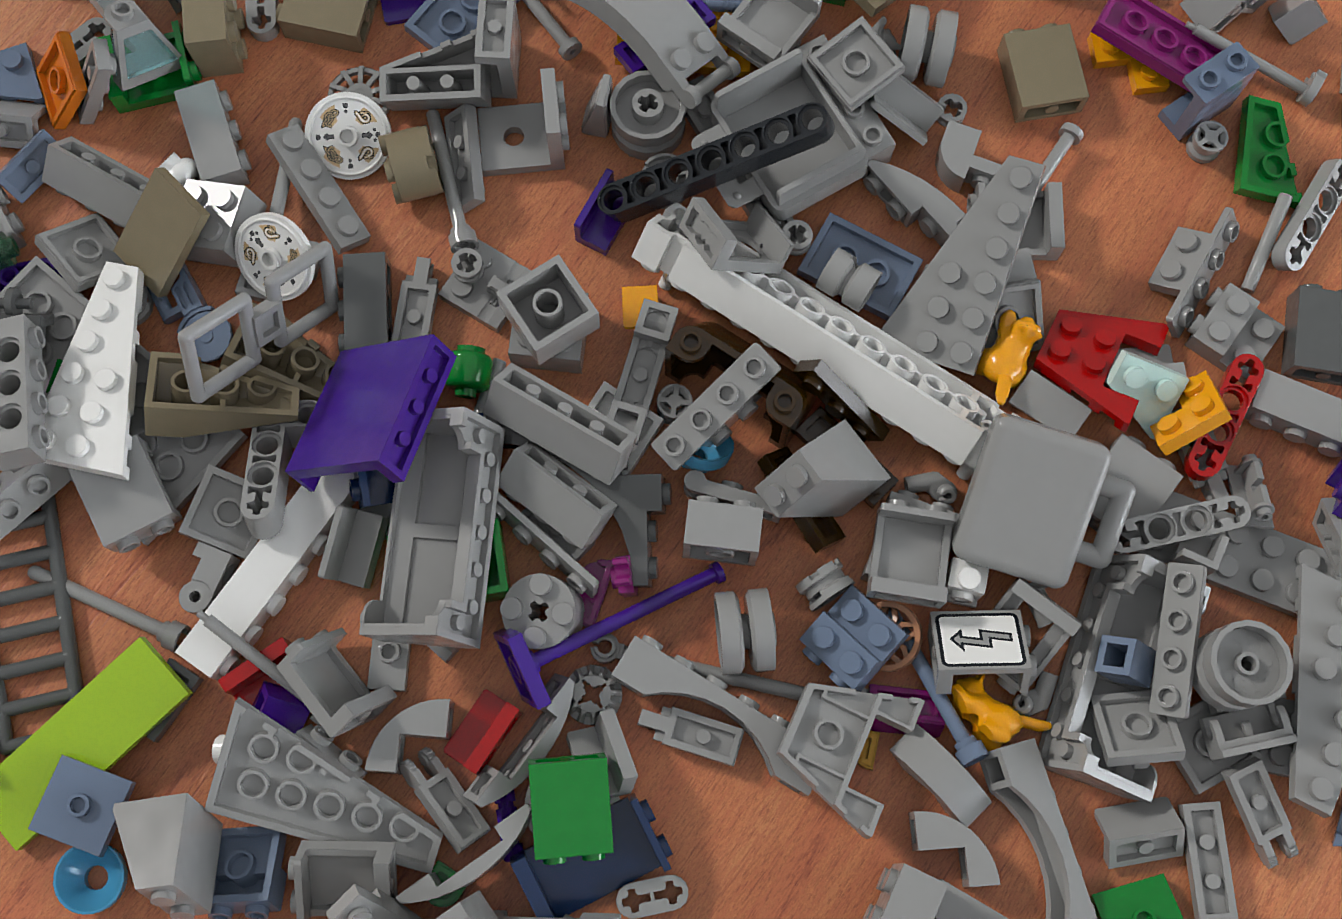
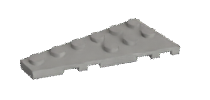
M1009 155L881 330L933 363L975 376L1046 166Z

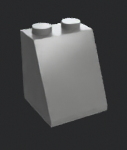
M843 420L797 450L754 489L777 518L839 517L845 515L891 477L848 422Z
M188 793L114 803L113 813L135 890L149 899L152 905L158 906L168 913L171 919H194L196 915L211 914L223 824L210 812L204 811V807Z

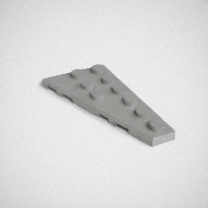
M1301 563L1296 566V579L1299 582L1298 597L1295 598L1294 612H1297V635L1294 636L1292 676V693L1295 694L1294 713L1291 714V726L1294 728V734H1296L1298 742L1293 743V752L1290 753L1288 800L1323 818L1332 816L1342 789V582Z
M240 697L235 701L204 811L307 840L395 842L396 865L425 873H432L443 832Z

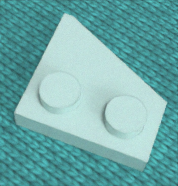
M1122 349L1105 382L1112 390L1139 400L1133 417L1145 433L1155 440L1150 426L1172 412L1190 379L1184 374Z

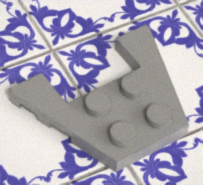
M808 683L804 687L776 755L862 837L870 839L873 836L884 804L849 788L848 784L874 719L876 718L910 734L915 728L925 701L914 697L908 699L894 697L893 694H872L858 692L856 689Z

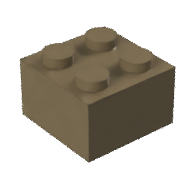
M181 0L184 45L203 78L244 73L243 59H248V50L245 39L241 38V29L246 28V22L242 8H237L236 0Z

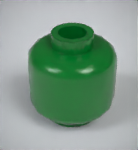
M457 345V350L452 351L457 357L445 385L455 390L454 396L476 399V393L485 392L489 389L493 361L489 355L485 354L486 349L474 345Z

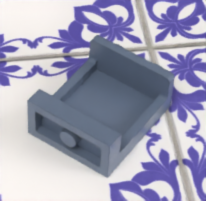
M1239 42L1233 43L1185 75L1182 82L1190 92H1187L1163 108L1158 114L1159 119L1178 141L1182 140L1194 132L1200 123L1210 121L1228 109L1260 66Z

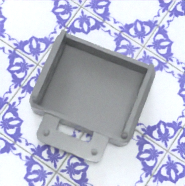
M800 48L794 49L717 91L710 106L711 122L714 126L695 136L691 143L692 149L698 148L806 103L816 102L824 106L835 125L834 134L830 140L746 174L745 176L748 180L740 184L737 179L716 186L727 205L732 208H739L759 197L771 217L778 221H784L861 179L865 175L868 165V154L865 147L861 144L809 63L803 58ZM817 117L811 120L808 129L814 130L820 127L823 118ZM789 131L778 133L774 143L784 142L788 137ZM747 145L742 150L741 157L751 155L755 145ZM720 157L711 161L709 171L719 167L722 160Z
M1008 413L999 414L992 420L959 513L951 540L953 551L962 560L1050 588H1061L1068 582L1075 562L1097 569L1106 568L1110 564L1136 493L1135 486L1128 480L1107 474L1111 463V453L1102 443ZM1100 495L1109 498L1092 544L1083 541Z

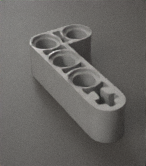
M299 400L298 421L252 427L240 508L251 535L257 539H271L281 531L289 475L285 470L292 457L293 448H296L316 406L317 401Z

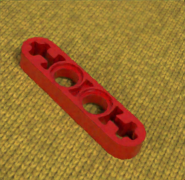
M1249 353L1241 354L1227 367L1217 390L1221 398L1227 393L1234 394L1239 399L1240 407L1234 411L1228 409L1232 420L1221 425L1226 433L1224 441H1215L1208 433L1192 441L1183 463L1184 471L1191 479L1206 481L1221 469L1264 375V365L1255 355ZM1243 365L1248 366L1250 376L1241 385L1235 384L1242 375L1240 368ZM1207 449L1213 450L1206 460V465L1209 467L1203 471L1200 470L1197 459Z

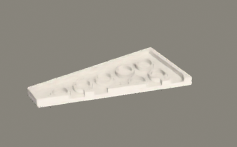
M107 261L104 265L46 398L48 412L44 414L45 428L50 439L49 446L46 447V462H44L46 464L129 481L130 468L127 466L128 450H131L132 436L129 434L130 417L134 415L138 365L135 361V348L139 345L140 333L137 331L138 314L142 311L144 273L139 267Z

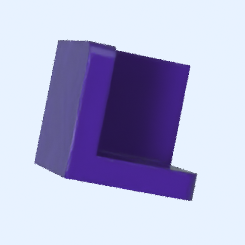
M263 681L252 705L294 734L303 728L310 713L306 705L284 687L267 681Z

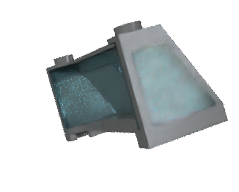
M89 0L111 27L113 54L116 57L117 64L113 81L122 92L181 69L179 57L182 55L136 0Z

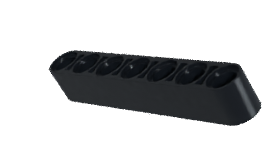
M810 102L609 183L598 194V206L600 210L615 221L621 223L629 222L824 144L834 134V121L820 103ZM817 117L823 118L820 127L814 130L808 129L811 120ZM789 131L788 137L784 142L774 143L778 133ZM747 145H755L751 155L741 157L742 150ZM720 157L722 160L719 167L709 171L711 161ZM683 171H688L687 179L680 184H676L678 175ZM651 184H656L653 194L645 197V189ZM623 196L622 205L618 209L613 210L614 201Z

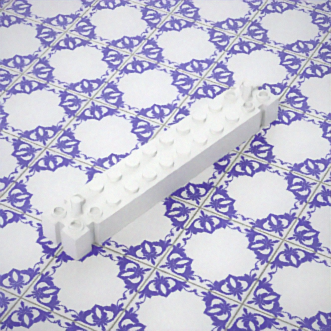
M677 202L665 209L663 215L658 214L647 222L631 257L639 261L642 267L650 272L658 273L660 270L663 272L658 283L661 289L670 290L673 286L680 291L691 294L699 299L704 307L721 313L730 319L734 326L751 332L767 347L776 348L790 357V360L796 365L801 360L822 359L867 407L880 414L887 423L899 426L910 433L920 444L929 445L943 454L950 463L960 465L956 472L960 479L968 480L971 477L992 420L997 415L1006 413L999 409L1000 405L996 401L783 268L780 274L711 270L679 228V224L687 209ZM739 241L731 256L760 257L759 253Z

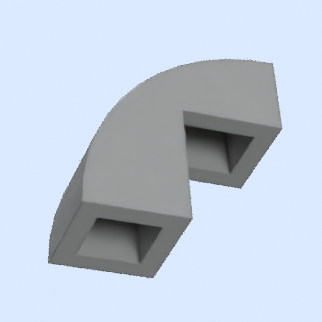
M451 699L428 700L401 711L377 735L370 748L365 770L373 773L401 775L399 765L403 762L406 737L450 740L455 703Z
M918 724L915 725L913 732L910 734L906 733L890 749L902 769L933 793L945 813L966 827H969L992 803L971 774Z
M927 811L908 813L912 851L958 848L962 887L1001 885L998 870L990 852L972 830L959 821L943 814Z

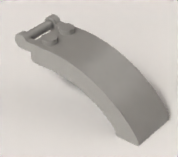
M569 0L588 10L614 30L636 53L665 92L673 89L681 102L689 109L698 106L702 102V97L726 79L732 80L741 72L738 61L728 56L703 19L687 0ZM712 61L717 69L695 86L690 85L686 79Z

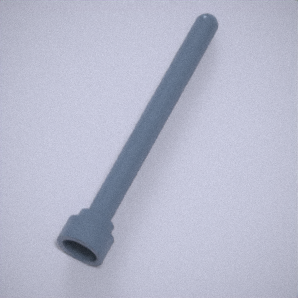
M890 608V609H889V612H888V616H889L891 619H893V618H892V613H891V608ZM897 609V612H898V615H899V619H900L899 622H898V624L901 623V622H905L904 619L902 618L900 612H899L898 609ZM909 628L903 629L908 634L911 633ZM914 638L903 643L907 646L908 652L913 647ZM920 649L912 665L956 741L954 747L957 750L955 756L958 762L964 768H968L986 758L989 752L982 740H977L974 735H969L947 694H936L932 668Z

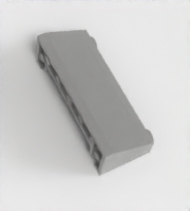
M465 406L434 409L405 481L395 483L380 600H371L364 606L360 615L359 635L382 642L480 649L505 428Z
M1148 554L1113 555L1110 564L1106 568H1091L1077 619L1080 620L1082 626L1073 637L1071 636L1046 721L1052 724V728L1042 732L1038 749L1042 754L1045 769L1126 799L1152 803L1157 787L1158 777L1156 769L1150 764L1145 769H1133L1132 765L1106 767L1102 748L1089 709L1091 695L1152 689L1154 668L1150 688L1115 683L1094 671L1102 635L1138 639L1157 651L1168 565ZM1206 585L1202 615L1206 610L1211 588Z

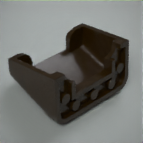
M701 322L680 328L665 347V375L680 384L684 377L690 375H698L705 379L713 366L725 372L751 344L715 322ZM776 361L780 365L781 370L758 393L766 399V412L763 418L768 420L771 425L769 442L782 449L788 445L795 435V430L803 423L813 408L816 395L809 393L803 388L802 381L791 369Z

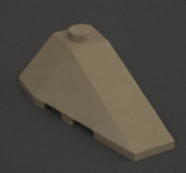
M252 302L253 307H255L256 305H258V304ZM285 317L286 327H289L293 323ZM239 325L227 347L220 367L222 364L230 366L246 355L241 325ZM300 336L283 348L277 347L274 344V340L260 348L261 363L245 373L244 376L252 378L260 375L300 388L299 400L318 401L336 362H333L319 350L320 345L312 339L308 341L303 336Z
M151 351L144 400L145 436L184 438L298 421L300 388L260 375L252 378L242 375L204 402L197 404L190 397L181 353ZM198 357L203 383L229 367L224 364L220 368L202 363L201 357Z

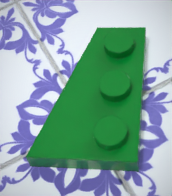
M1249 95L1242 101L1233 193L1273 204L1276 203L1279 193H1287L1293 197L1289 208L1296 209L1302 198V193H1297L1294 177L1297 176L1295 163H1290L1286 145L1290 140L1281 103Z

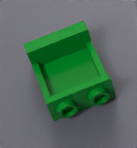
M178 20L171 22L173 32L165 33L164 35L182 55L179 57L181 69L123 92L113 81V75H111L108 97L120 114L176 101L174 91L198 84L197 81H202L201 72L184 45L183 28ZM111 35L98 37L107 39L109 52L115 54L114 40Z
M605 752L528 759L535 860H543L545 865H557L565 863L566 857L582 856L583 861H597L604 859L605 853H614L608 765Z

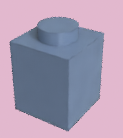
M1102 635L1094 671L1115 683L1150 688L1156 650L1138 639Z

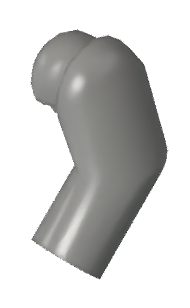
M933 471L904 477L906 491L912 493L925 491L938 502L948 505L957 498L956 486L938 472Z
M1042 671L1035 688L1029 690L1026 697L1021 693L1014 697L1012 701L1013 709L1019 715L1028 717L1048 709L1059 676Z

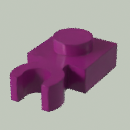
M630 555L617 556L612 559L614 567H611L610 574L613 589H618L619 594L624 598L639 596L638 588L633 586Z

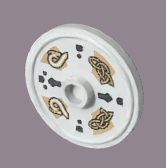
M355 92L334 93L320 100L308 115L305 125V138L312 144L332 176L345 180L364 178L377 171L388 157V155L383 156L378 136L392 133L391 125L383 109L369 97Z
M273 212L258 213L246 219L237 231L234 245L235 257L242 275L257 292L265 297L264 279L311 249L307 237L293 221ZM315 264L280 286L282 301L296 298L308 289L314 277Z

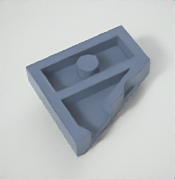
M26 42L0 51V100H26L45 104L35 72L37 67L31 48Z

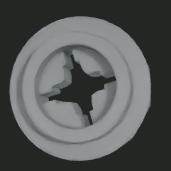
M590 664L575 669L569 678L575 684L568 713L576 721L586 725H595L600 711L614 709L615 713L618 712L622 702L621 684L610 678L612 672L609 669ZM584 681L591 685L592 688L606 685L599 694L602 708H599L591 700L580 705L578 704L586 695Z

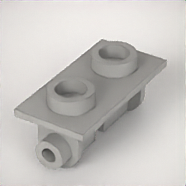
M1255 454L1244 455L1242 462L1238 466L1228 465L1229 468L1226 469L1231 496L1237 495L1244 498L1251 508V517L1245 526L1273 530L1275 527L1272 518L1275 507L1271 503L1267 486L1262 483L1265 479L1262 471V460L1257 458ZM1235 508L1236 516L1240 515L1239 509Z

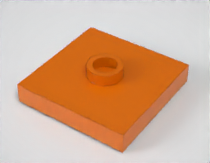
M57 31L35 72L52 127L54 129H66L87 94L88 89L70 32Z

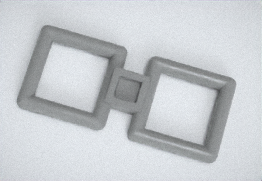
M328 241L320 242L268 275L264 279L267 299L253 307L251 296L248 293H240L178 333L177 338L189 393L194 403L204 402L259 365L262 361L260 348L270 341L274 340V344L277 347L283 348L338 311L339 295L332 245ZM319 261L325 303L289 327H286L280 286ZM238 313L246 355L203 383L195 340Z

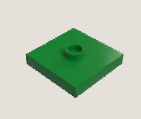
M1164 873L1090 896L1097 919H1184Z

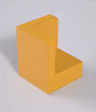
M657 285L622 287L623 327L625 329H635L644 298L658 302Z

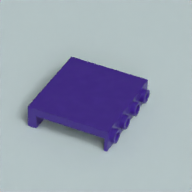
M434 334L341 351L285 472L310 492L315 491L321 476L378 470L393 483L404 482L457 356Z

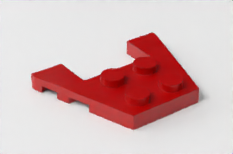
M1059 309L1033 367L1068 393L1075 391L1089 402L1088 407L1097 414L1104 412L1115 420L1114 426L1126 432L1139 400L1104 387L1103 384L1121 343L1157 356L1169 328L1165 323Z

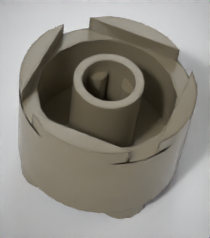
M427 125L378 136L383 156H389L383 162L388 182H396L392 184L396 204L444 192L434 146Z

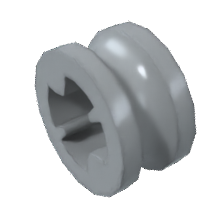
M953 93L941 97L938 103L943 106L944 111L947 105L951 109L958 108L955 117L951 113L945 114L943 112L937 119L939 124L947 127L949 120L962 123L968 109L963 97Z
M792 220L786 223L782 231L789 239L791 232H794L795 235H797V232L803 234L802 243L799 244L797 240L790 255L798 256L806 253L811 246L813 238L811 227L802 220Z
M463 248L454 253L451 259V267L458 281L472 284L482 278L484 264L481 255L476 250ZM467 259L469 263L472 260L475 261L473 263V271L467 272L466 269L463 272L460 271L463 268L462 261Z

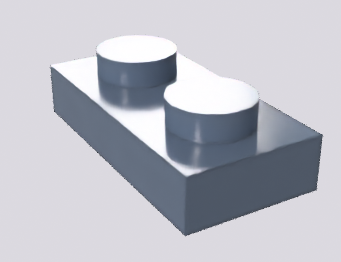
M41 129L0 170V185L21 204L44 183L42 182L47 147L48 144L56 142L44 129Z

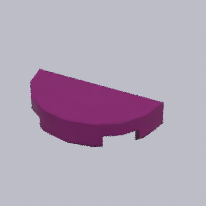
M600 559L584 567L599 581L598 592L593 598L585 592L580 594L584 602L585 612L582 624L585 628L597 622L611 580L610 569L614 567L612 560Z

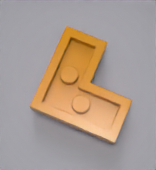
M1090 32L1087 42L1093 69L1126 65L1132 95L1166 92L1170 86L1169 80Z
M1206 370L1196 376L1189 377L1190 380L1178 399L1182 408L1164 416L1157 423L1150 426L1155 440L1165 456L1232 420L1223 399Z

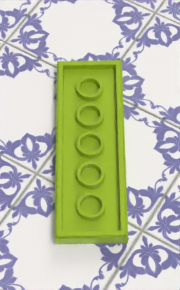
M139 637L0 764V832L16 851L22 850L39 835V833L29 830L28 827L62 755L109 771L193 694L145 637Z

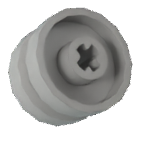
M910 4L901 39L903 48L899 50L898 58L905 65V72L901 74L912 83L918 76L921 63H924V85L943 88L956 47L958 12L941 9L935 16L932 30H928L930 21L928 7Z
M649 70L636 71L624 77L614 87L610 99L612 136L618 147L630 157L644 161L656 154H671L681 144L685 133V105L673 89L665 92Z
M748 589L744 597L745 614H741L739 599L734 591L714 593L716 636L722 676L742 673L745 667L746 649H748L751 667L755 672L775 671L777 635L768 589Z
M1248 619L1232 622L1221 628L1211 630L1198 639L1193 687L1202 700L1216 709L1235 712L1272 703L1286 692L1292 681L1293 659L1289 646L1277 631L1265 623Z

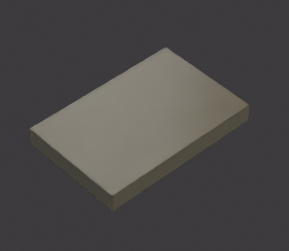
M165 167L155 168L113 251L126 265L139 267L144 273V284L157 297L167 296L211 214Z

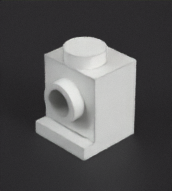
M953 557L947 566L945 587L948 588L947 602L976 608L978 599L985 594L990 568Z

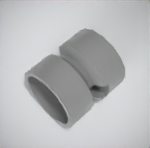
M839 247L823 269L816 283V288L832 297L840 294L843 304L860 312L875 290L883 273L867 263L857 265V257Z

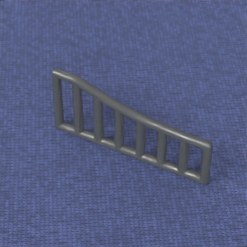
M55 494L41 505V511L33 512L11 531L14 532L44 525L47 545L0 556V571L49 560L52 577L51 581L0 592V607L54 595L57 616L1 628L0 644L59 630L62 652L2 666L0 664V754L4 756L11 755L31 736L26 735L13 739L11 716L66 704L84 688L71 599L66 589L68 578ZM59 667L65 668L67 688L8 702L4 680Z

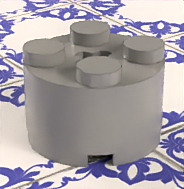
M536 573L521 578L512 585L500 605L505 629L511 628L521 632L529 649L541 650L553 647L570 635L582 630L585 610L581 595L568 582L548 574ZM542 606L549 607L545 611L546 620L539 619Z

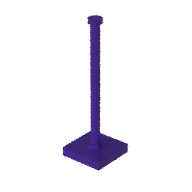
M715 561L709 564V569L578 631L553 647L541 649L535 653L531 650L529 651L521 632L511 628L506 630L504 627L493 632V635L522 701L539 710L552 703L539 674L541 666L714 582L720 584L726 581V576L721 565Z

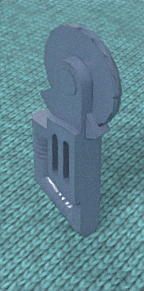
M185 263L179 272V279L170 289L178 304L174 308H172L167 296L157 297L147 287L164 324H171L184 317L179 324L177 333L215 309L207 305ZM228 320L195 340L197 355L201 357V362L209 363L216 361L224 355L233 338L232 326Z

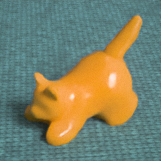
M1006 310L1001 315L995 344L990 348H984L976 374L984 375L990 381L997 384L995 397L999 405H1004L1010 390L1015 389L1023 382L1027 373V359L1034 343L1043 338L1041 327L1035 324L1033 318L1023 317L1017 320L1016 313L1012 310Z
M985 674L958 679L952 685V694H947L959 717L971 722L972 735L977 740H982L988 751L1001 748L1003 743L1009 742L1022 728L1037 732L1047 731L1052 728V724L1049 721L1019 715L1009 705L994 700L989 696L983 687Z

